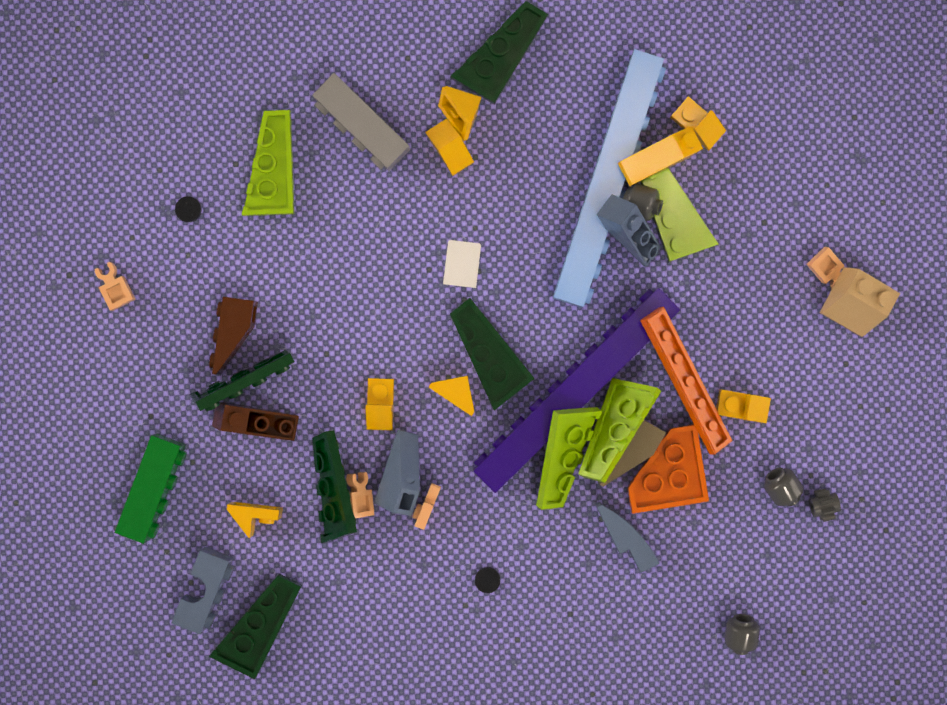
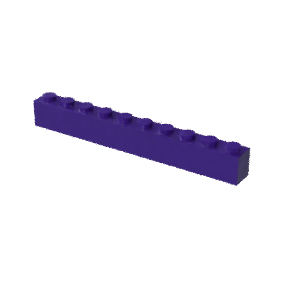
M649 288L639 298L642 303L636 309L630 307L620 317L623 321L617 327L612 325L603 333L602 336L605 339L598 346L594 343L584 352L586 358L580 364L575 361L565 371L568 376L562 382L557 379L547 389L550 393L543 400L539 397L529 407L531 412L525 418L520 416L512 423L510 427L513 430L506 437L501 434L492 443L494 449L488 455L483 452L473 462L476 465L473 472L494 493L548 442L553 410L582 408L650 341L640 321L658 307L665 308L670 320L680 311L677 305L660 288L654 291Z

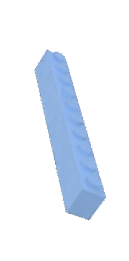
M634 49L553 299L580 308L584 307L585 303L589 304L594 289H591L590 286L593 278L598 279L602 267L601 264H598L601 254H606L610 240L606 239L608 231L598 218L597 213L612 194L622 199L626 191L622 190L626 179L618 162L640 151L642 142L638 141L640 132H645L650 117L646 116L649 106L654 107L658 92H655L654 89L657 82H662L666 68L662 67L664 58Z

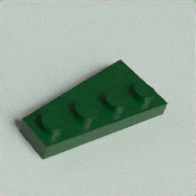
M525 1L450 78L495 105L547 19L548 14Z
M471 298L450 313L495 411L535 378Z
M284 350L256 363L253 366L255 370L251 372L249 369L241 370L230 377L231 381L227 383L226 381H217L209 385V388L206 390L207 392L200 395L196 391L191 393L190 396L200 411L204 409L205 411L213 410L220 405L219 401L227 397L229 399L236 398L244 392V388L250 385L256 387L266 382L267 376L273 373L279 375L290 369L289 365L294 363L291 354Z
M334 430L323 432L312 438L315 471L320 473L316 489L317 495L322 497L323 510L318 511L319 522H324L325 534H320L321 543L331 542L357 532L356 519L350 502V492L347 489L344 476L345 470L340 458L339 443Z
M279 574L209 657L256 679L302 585Z

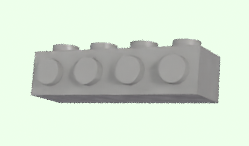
M335 73L312 95L317 101L314 106L324 116L329 113L335 119L333 122L334 126L343 134L348 131L354 137L351 142L361 152L366 149L372 155L370 160L380 170L385 167L390 171L411 150L410 146Z

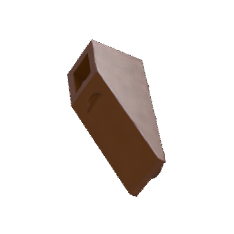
M223 297L222 302H218L216 315L220 317L219 327H215L213 333V342L216 343L215 353H211L209 367L213 368L212 374L217 375L224 371L254 329L258 306L257 301Z
M219 402L220 405L215 408L212 427L220 431L290 441L295 440L298 415L226 402Z

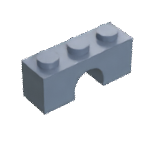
M204 547L199 551L190 575L198 577L204 582L206 587L205 595L201 598L188 594L182 597L171 622L172 624L197 634H201L206 628H211L216 614L212 613L215 604L219 605L225 593V590L222 589L224 581H229L235 566L231 565L233 557L208 547Z

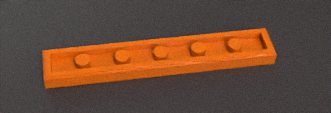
M658 307L640 321L708 453L715 455L733 440L665 308Z

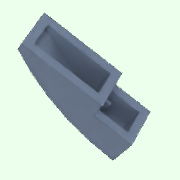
M600 502L595 504L620 554L629 550L641 573L660 564L652 549L627 520Z

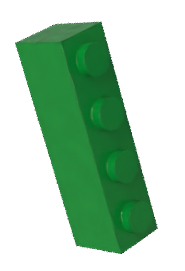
M160 434L151 435L114 533L142 544L148 542L151 538H155L160 526L157 524L159 515H163L168 506L169 500H166L168 491L174 489L178 476L175 475L178 466L183 465L187 452L184 451L186 444Z

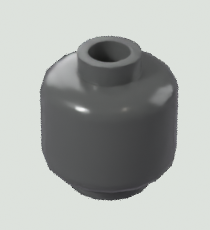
M636 184L632 188H628L623 199L637 205L645 221H650L654 215H659L662 210L663 200H660L659 191L655 188Z
M776 468L766 476L764 489L776 505L793 506L799 502L800 496L803 493V485L791 469Z
M734 615L726 622L725 644L738 655H746L748 652L754 651L758 647L759 624L750 615Z

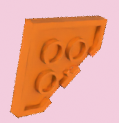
M694 424L669 428L654 455L646 460L630 482L627 490L632 514L709 501L699 436Z

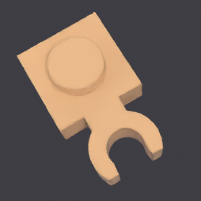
M829 247L821 249L806 264L822 283L827 284L830 281L831 289L841 273L840 270L845 266Z
M108 262L109 273L107 275H104L100 268L95 269V274L104 281L105 284L98 288L109 310L114 311L136 299L125 277L120 276L117 278L115 264Z
M358 472V481L356 480V474H347L346 481L348 486L351 487L350 502L355 519L375 515L372 489H366L368 483L367 472Z
M431 483L423 505L417 504L412 517L416 519L415 527L425 529L441 486Z

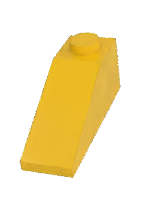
M689 126L618 162V165L629 186H632L688 159L701 151L703 147L692 126Z

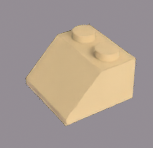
M843 267L820 314L863 337L889 316L900 293L860 269Z

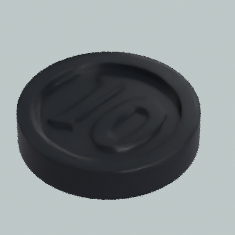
M190 196L182 197L175 206L177 217L184 222L196 221L202 212L199 201Z
M484 567L476 573L475 585L481 592L492 593L500 585V575L494 568Z

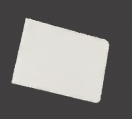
M448 241L443 284L476 288L481 251L480 243Z

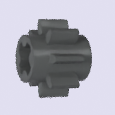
M826 488L814 491L815 497L809 498V507L813 517H820V520H823V522L836 519L834 513L841 511L837 494H830L829 489L826 490Z

